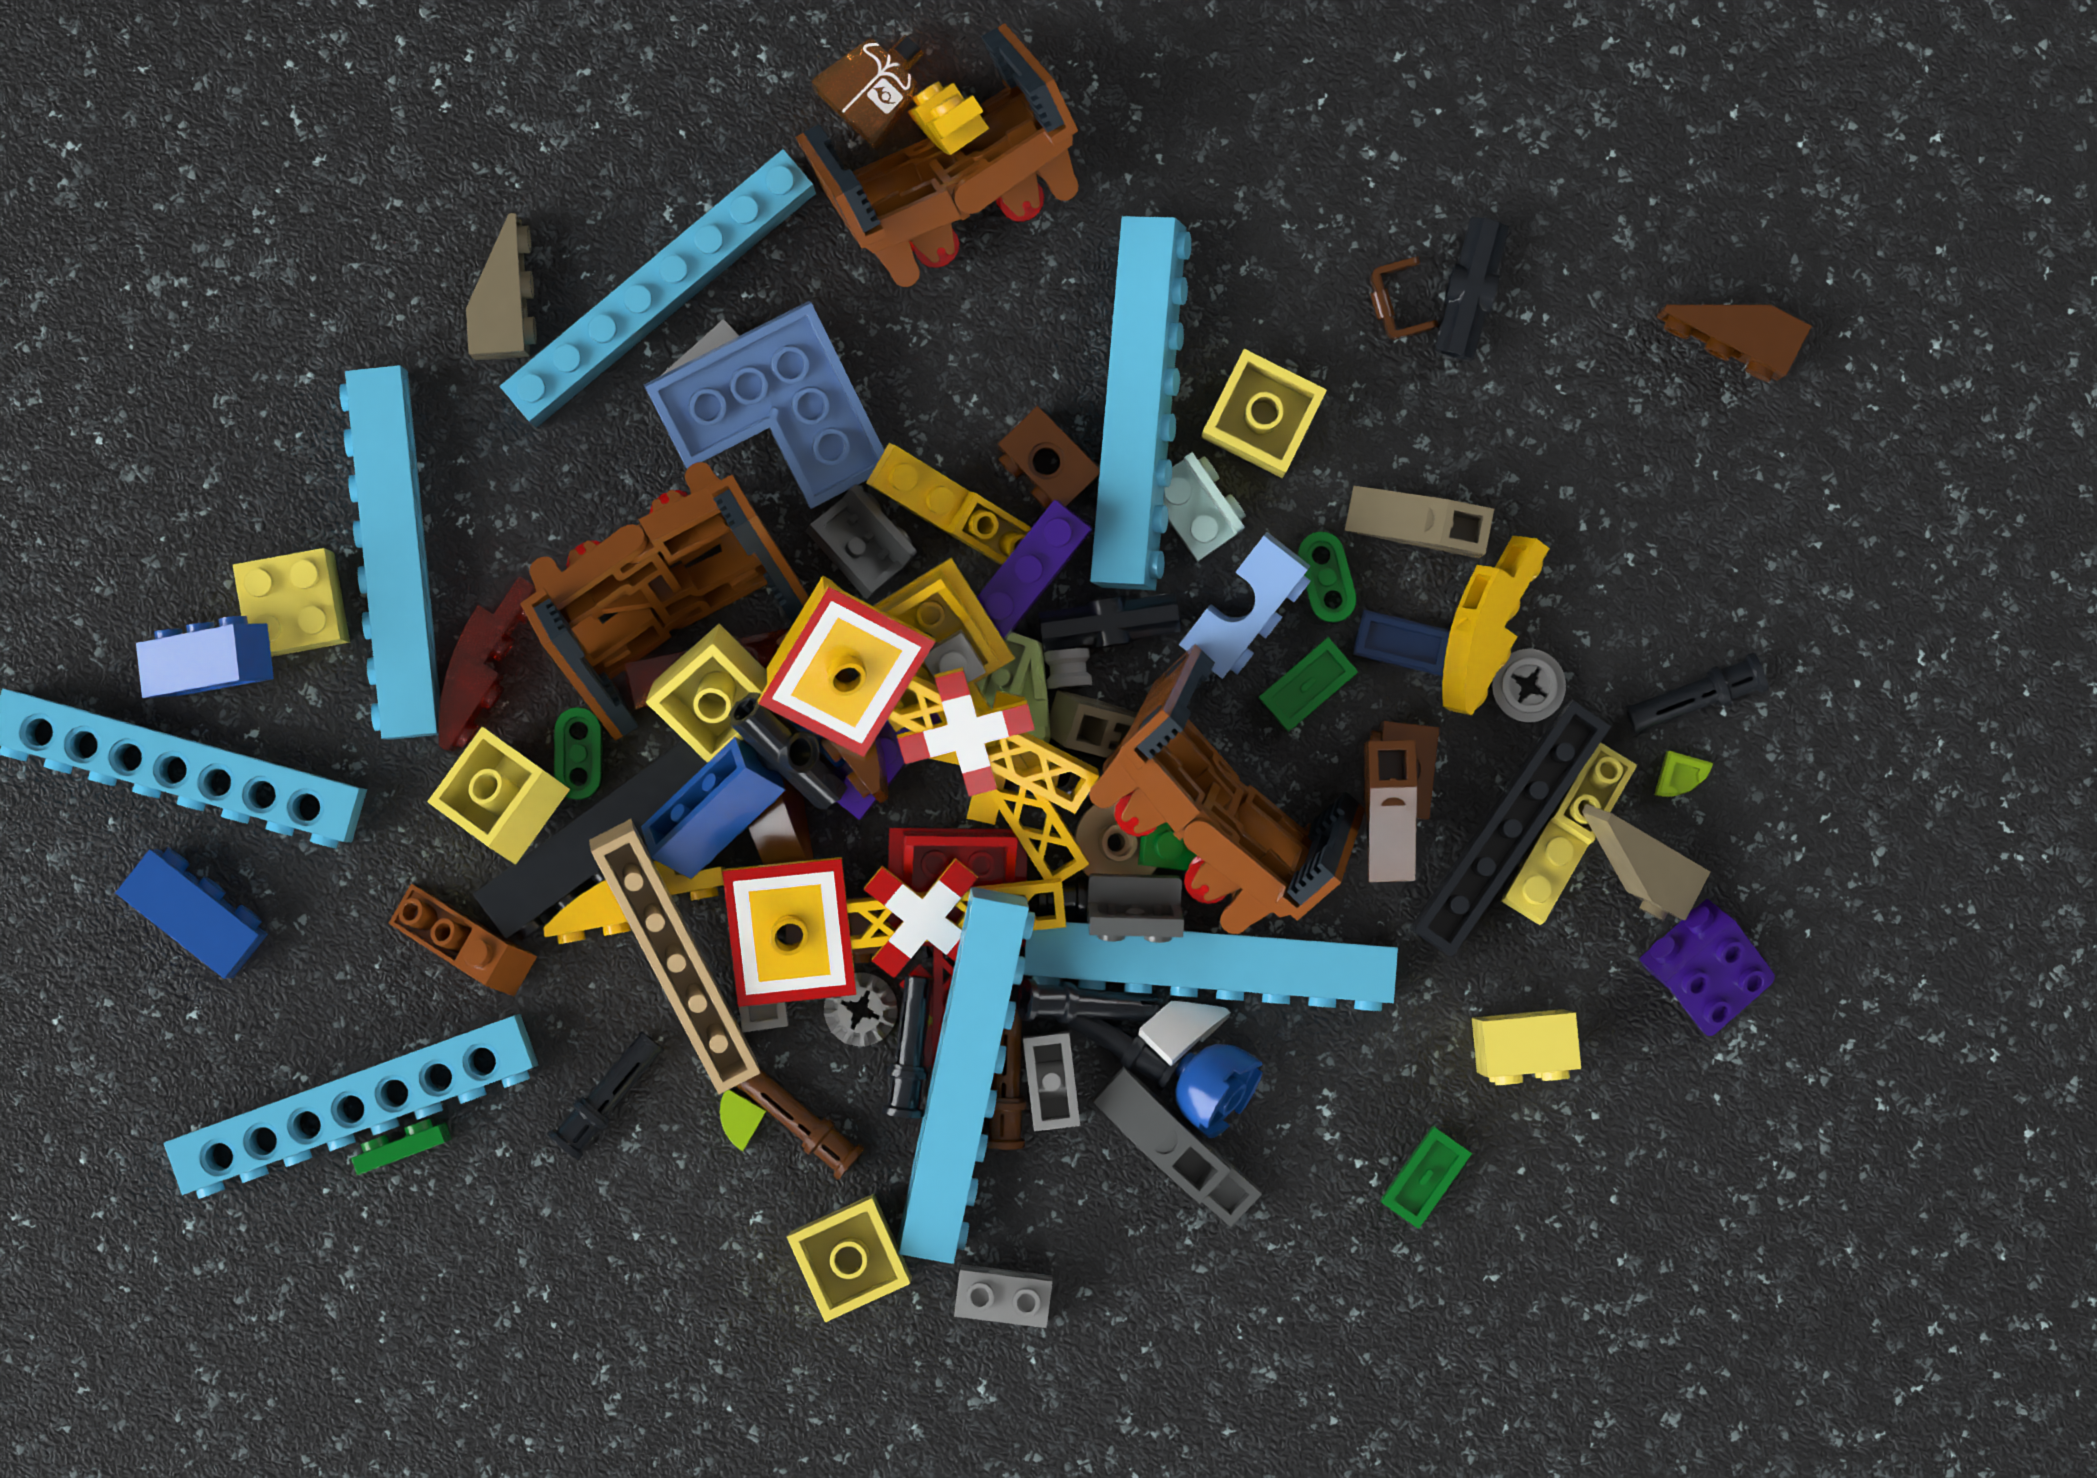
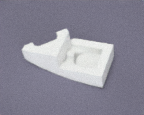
M1171 1001L1139 1029L1138 1035L1172 1066L1199 1040L1203 1042L1230 1017L1231 1012L1219 1006Z

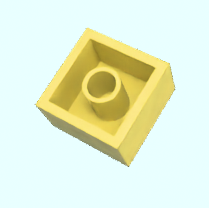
M1244 349L1200 438L1283 478L1327 390Z
M321 548L233 564L241 616H247L248 624H268L271 657L350 643L334 552Z
M718 624L653 681L646 703L708 763L734 737L744 740L730 726L731 717L728 714L734 704L742 700L750 692L762 694L768 684L767 670Z
M481 727L427 802L486 846L516 865L570 789L484 727Z
M1558 1009L1472 1017L1477 1073L1488 1077L1490 1082H1495V1085L1523 1083V1074L1535 1073V1077L1541 1078L1542 1081L1569 1079V1070L1581 1069L1576 1012Z
M875 1194L790 1231L787 1236L825 1322L911 1283L912 1276L903 1256L898 1253V1245Z

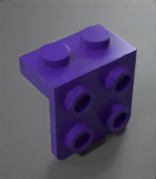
M1705 899L1698 907L1692 909L1685 921L1679 922L1639 958L1646 970L1672 992L1698 1028L1707 1036L1715 1035L1765 991L1775 979L1773 971L1736 921L1709 899Z

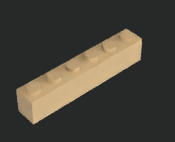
M632 819L590 839L591 852L718 1094L760 1074L753 1051Z

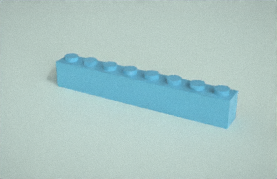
M782 149L499 387L526 419L537 428L816 194L812 182L785 150Z
M1122 216L1090 579V582L1102 588L1156 591L1157 579H1161L1164 573V554L1162 551H1159L1161 533H1165L1168 526V508L1166 505H1163L1164 488L1169 487L1172 480L1171 460L1167 459L1168 441L1172 442L1176 434V418L1174 414H1171L1172 396H1177L1180 387V374L1178 368H1175L1176 350L1182 349L1184 340L1183 325L1179 323L1180 305L1186 303L1188 293L1187 280L1185 277H1182L1184 259L1188 260L1191 254V235L1189 232H1186L1187 228L1174 217Z
M400 365L345 371L346 383L340 384L339 393L342 410L349 411L351 429L344 430V444L347 456L354 457L355 475H349L348 484L351 501L353 503L358 502L360 520L353 522V535L356 547L363 548L364 566L358 567V584L361 594L367 593L369 612L362 613V626L365 639H372L373 657L367 658V675L370 685H376L378 703H374L371 706L373 728L375 731H381V739L387 740L444 734L408 371Z
M971 887L897 1238L898 1253L900 1255L954 1264L956 1250L965 1249L969 1223L963 1222L966 1205L974 1206L978 1189V1179L972 1178L975 1161L983 1162L987 1147L988 1136L981 1134L984 1117H993L997 1099V1091L990 1090L994 1073L1001 1074L1005 1063L1006 1046L1000 1045L1003 1028L1011 1030L1015 1015L1016 1002L1009 1001L1012 985L1021 984L1025 968V957L1019 956L1022 939L1030 940L1034 926L1035 912L1028 911V902L1024 896Z
M1066 922V927L1032 931L1030 940H1026L1023 975L1033 976L1032 979L1040 985L1058 986L1060 978L1079 979L1078 988L1106 990V981L1125 983L1124 991L1152 994V985L1171 986L1170 995L1198 997L1199 988L1217 990L1216 999L1244 1001V992L1263 993L1262 1002L1290 1004L1291 995L1309 997L1308 1006L1336 1008V999L1355 1000L1354 1009L1382 1011V1003H1394L1398 948L1183 931V937H1172L1171 941L1164 943L1147 941L1144 939V936H1125V939L1122 941L1111 942L1101 940L1097 935H1089L1088 923Z

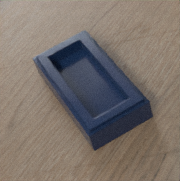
M1363 610L1352 655L1443 676L1444 659L1450 630Z

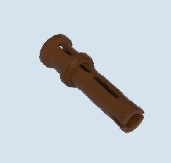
M1017 1007L1011 1030L1003 1028L1000 1045L1006 1046L1003 1071L1001 1074L994 1073L993 1090L997 1091V1099L993 1117L989 1120V1136L987 1139V1148L1015 1150L1025 1148V1139L1021 1137L1022 1110L1026 1109V1100H1024V1095L1020 1094L1022 1020L1019 1017Z
M760 1068V1074L737 1085L739 1089L746 1092L774 1118L803 1141L801 1146L804 1148L803 1151L808 1155L814 1153L833 1169V1176L837 1180L847 1172L865 1150L860 1144L854 1146L834 1129L835 1123L831 1119L827 1120L824 1118L821 1121Z

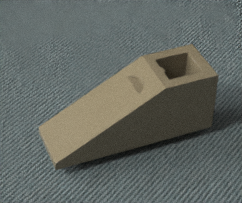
M516 213L508 214L466 307L469 355L475 360L530 357V345L537 343L535 317H528L527 299L534 298V281L532 271H525L524 253H531V234L529 226H522V220Z
M1353 486L1344 531L1479 559L1486 553L1494 509L1449 499Z

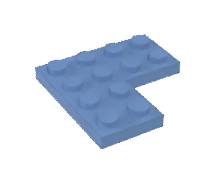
M810 301L644 384L687 469L692 464L703 462L769 428L810 508L849 490L855 484L858 485L868 480L884 453L879 438Z

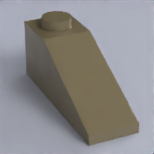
M1057 690L1049 714L1050 738L1066 748L1107 758L1128 733L1138 713L1100 700Z
M1586 804L1582 811L1584 817L1625 890L1642 900L1639 909L1662 921L1665 920L1667 914L1685 921L1711 872L1614 814Z

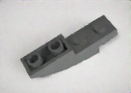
M1124 1066L1092 1099L1093 1103L1163 1172L1199 1204L1202 1202L1230 1227L1262 1195L1259 1187L1193 1131L1191 1125Z

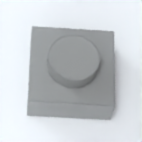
M962 629L933 645L924 660L933 677L934 674L963 667L967 683L986 673V668Z
M786 1002L739 1007L742 1032L789 1026Z

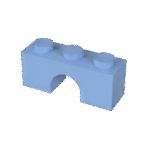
M1266 532L1236 571L1254 590L1255 605L1253 610L1242 617H1230L1210 604L1180 642L1179 646L1188 651L1196 644L1215 662L1212 671L1222 679L1229 670L1238 675L1254 654V652L1247 648L1258 633L1266 639L1281 620L1282 616L1275 612L1286 597L1295 602L1311 580L1304 576L1310 565Z

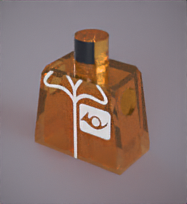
M906 35L888 52L870 38L817 75L811 81L814 91L876 151L913 100L912 97L918 92L916 80L907 71L924 53Z

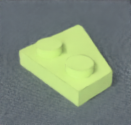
M1012 632L1005 640V643L1015 659L976 684L991 708L993 707L996 690L1024 696L1028 702L1035 730L1028 731L1027 733L1049 743L1050 720L1043 644Z

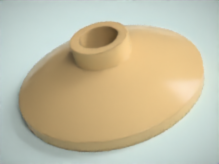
M1119 800L1109 808H1100L1093 804L1078 822L1074 838L1089 860V865L1082 869L1088 877L1092 873L1152 875L1157 868L1138 865L1141 836L1137 837L1127 834L1116 823L1114 813ZM1114 833L1119 836L1121 841L1120 847L1116 851H1112L1107 843L1108 838Z

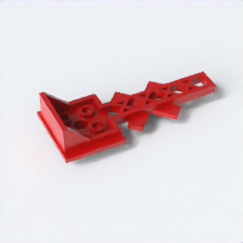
M889 827L888 870L916 893L927 892L955 858L978 876V879L971 887L1027 881V852L1012 829ZM954 906L947 914V917L956 923L964 912ZM893 912L887 918V922L895 929L903 921ZM1022 939L1021 947H1026V939ZM927 941L922 946H933V976L920 963L908 975H912V977L917 975L934 978L929 1008L932 1022L928 1025L923 1061V1065L927 1066V1068L931 1065L932 1076L949 994L947 990L951 985L954 967L943 957V952L930 941ZM943 968L950 974L944 981ZM904 979L899 983V985H900L903 989H904V981H905Z

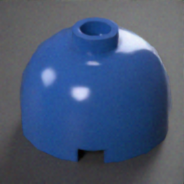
M1215 1044L1205 1047L1196 1055L1192 1052L1187 1054L1176 1069V1076L1179 1077L1175 1091L1176 1103L1184 1119L1207 1138H1215L1223 1133L1230 1126L1224 1119L1234 1109L1235 1112L1240 1114L1255 1093L1263 1073L1257 1067L1262 1066V1062L1247 1051L1227 1044Z

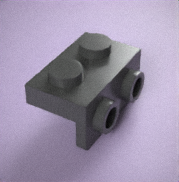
M856 484L847 491L839 502L811 523L805 531L866 600L902 571L917 553L916 549L912 546L908 534L900 527L894 526L881 511L878 501Z
M1090 874L1087 903L1089 935H1097L1099 939L1111 942L1122 941L1125 939V936H1144L1145 940L1155 943L1169 942L1172 940V937H1183L1184 917L1181 908L1182 881L1180 876Z

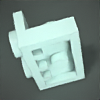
M1191 452L1181 462L1172 467V480L1170 486L1164 488L1163 505H1166L1168 508V521L1195 560L1199 562L1242 532L1245 527L1240 520L1246 517V515L1231 494L1224 498L1214 482L1220 478L1208 459L1203 456L1198 460L1193 452Z

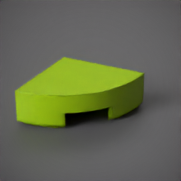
M1666 751L1654 795L1672 797L1693 790L1706 779L1713 763L1676 752Z
M729 1089L724 1092L721 1099V1124L729 1140L738 1149L744 1151L767 1110Z

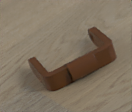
M1419 256L1377 267L1371 274L1374 292L1370 296L1377 320L1383 321L1387 336L1393 340L1439 327L1438 321L1433 320L1397 330L1393 318L1395 312L1388 289L1384 288L1381 275L1419 265Z

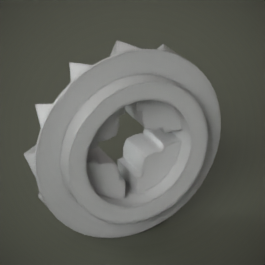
M1522 649L1511 653L1507 663L1497 671L1491 687L1496 704L1509 718L1528 723L1543 720L1559 708L1565 696L1566 680L1561 666L1552 656L1536 649ZM1538 668L1539 672L1536 675L1538 678L1535 685L1540 688V692L1546 694L1545 697L1540 694L1535 695L1531 693L1519 703L1521 686L1511 676L1527 678Z
M855 973L857 994L826 998L824 1017L831 1033L845 1044L865 1047L881 1041L889 1034L896 1022L898 1006L894 992L884 980L869 973ZM866 991H870L868 1008L880 1017L879 1019L863 1017L854 1029L851 1027L853 1012L847 1009L848 1006L841 1004L842 1000L858 1002L861 996L864 997Z

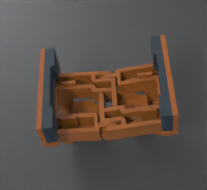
M1005 23L981 36L987 50L990 52L989 55L994 61L995 67L998 69L999 75L1003 79L1002 82L1005 89L980 104L983 110L980 115L989 129L953 154L948 155L944 153L929 138H926L855 171H851L850 169L845 170L835 148L820 124L795 137L820 186L861 249L867 248L872 253H875L887 268L896 284L901 287L912 286L919 278L920 271L913 252L922 264L933 268L945 266L954 260L960 243L958 235L952 229V222L959 219L965 220L970 217V214L980 212L993 201H996V204L1006 217L1013 221L1024 222L1035 217L1040 212L1044 203V193L1037 182V175L1045 180L1052 194L1061 201L1072 199L1078 192V181L1074 175L1068 153V148L1072 146V135L1078 132V129L1053 77Z
M704 462L692 464L685 472V481L690 488V495L681 490H669L653 500L650 514L638 519L640 521L638 525L623 526L603 542L588 540L571 550L567 559V569L561 572L555 561L547 556L536 559L530 566L529 573L534 582L536 592L520 604L542 646L615 741L639 726L613 678L670 639L672 636L669 631L672 629H682L767 584L793 624L809 599L795 572L733 475L720 480L713 473L710 466ZM720 544L722 552L685 568L684 565ZM679 560L682 561L681 564L673 568H670L671 565L678 562ZM618 612L604 624L598 619L603 614Z
M1194 644L1154 681L1130 730L1117 748L1105 760L1102 776L1095 781L1090 789V800L1100 808H1109L1119 800L1114 813L1116 823L1121 830L1129 835L1137 837L1146 836L1152 833L1157 826L1167 822L1174 830L1173 835L1179 840L1183 838L1187 848L1197 855L1189 864L1184 880L1186 890L1190 896L1198 902L1210 904L1217 903L1224 899L1227 894L1231 893L1232 902L1224 909L1220 918L1221 926L1228 933L1239 934L1272 912L1280 918L1291 915L1298 921L1342 882L1366 809L1345 791L1341 798L1338 797L1335 800L1334 805L1331 803L1327 811L1323 810L1320 817L1314 818L1312 824L1309 823L1302 828L1252 785L1246 786L1243 784L1237 773L1189 720L1191 711L1187 708V705L1195 688L1197 689L1202 681L1205 682L1208 679L1215 664L1209 656Z

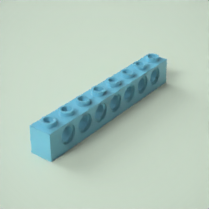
M3 688L1 691L0 755L26 762L29 754L46 758L43 767L71 774L73 766L89 770L88 779L98 783L115 786L117 779L134 783L132 792L157 799H160L162 791L178 795V805L204 811L205 805L210 804L223 808L221 817L248 824L250 816L267 820L265 828L267 830L293 836L294 829H299L312 833L310 842L337 849L339 841H353L367 789L22 692ZM46 720L52 726L53 736L46 745L42 746L36 740L35 730L42 721ZM92 733L97 740V750L91 757L85 758L80 752L79 743L84 735ZM136 745L142 753V761L135 770L130 771L124 764L123 756L127 748ZM179 757L185 762L187 771L183 780L174 783L170 780L167 769L169 763ZM225 770L231 778V786L227 793L219 796L214 792L211 782L215 773ZM265 782L270 783L276 793L273 804L267 808L261 807L256 801V791ZM312 794L320 803V812L316 818L308 821L300 813V803L303 798Z
M517 1014L166 1141L164 1146L181 1194L184 1195L196 1190L198 1199L225 1190L223 1180L236 1175H240L241 1181L244 1183L269 1174L266 1165L283 1159L285 1166L288 1167L313 1158L310 1149L327 1143L329 1151L352 1144L356 1142L353 1133L370 1127L374 1136L400 1126L397 1117L414 1111L418 1120L443 1110L440 1101L458 1096L460 1104L487 1095L484 1085L501 1080L504 1088L530 1079L528 1070L539 1066L521 1014ZM479 1048L489 1049L495 1056L496 1064L493 1071L489 1074L478 1071L474 1065V1055ZM436 1064H443L451 1071L452 1081L447 1089H439L431 1082L430 1073ZM392 1080L402 1081L408 1089V1098L403 1105L394 1104L387 1096V1087ZM350 1095L358 1097L364 1104V1114L359 1121L351 1120L344 1112V1102ZM306 1111L316 1114L320 1120V1131L315 1137L305 1134L301 1129L300 1119ZM262 1127L271 1129L276 1135L277 1144L272 1152L262 1150L257 1143V1134ZM218 1143L227 1145L233 1153V1161L228 1168L219 1166L214 1160L213 1152Z

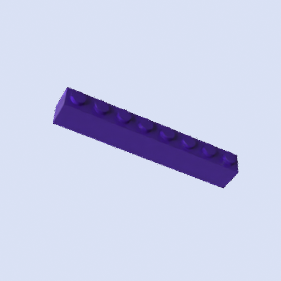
M1054 499L977 596L1004 641L1094 530L1092 526L1059 500ZM937 712L930 714L933 725L939 724L942 721ZM887 719L879 732V737L884 751L889 787L907 765L903 760L897 734L912 730L903 727L895 732ZM846 762L839 771L846 776L845 785L848 788L841 800L836 802L860 820L868 814L878 800L871 793L865 798L861 796L847 778L853 772V769Z

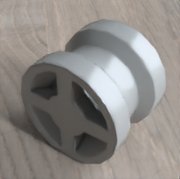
M1089 648L1044 652V662L1050 667V676L1046 680L1047 690L1091 686L1092 677L1086 672V661L1090 658Z

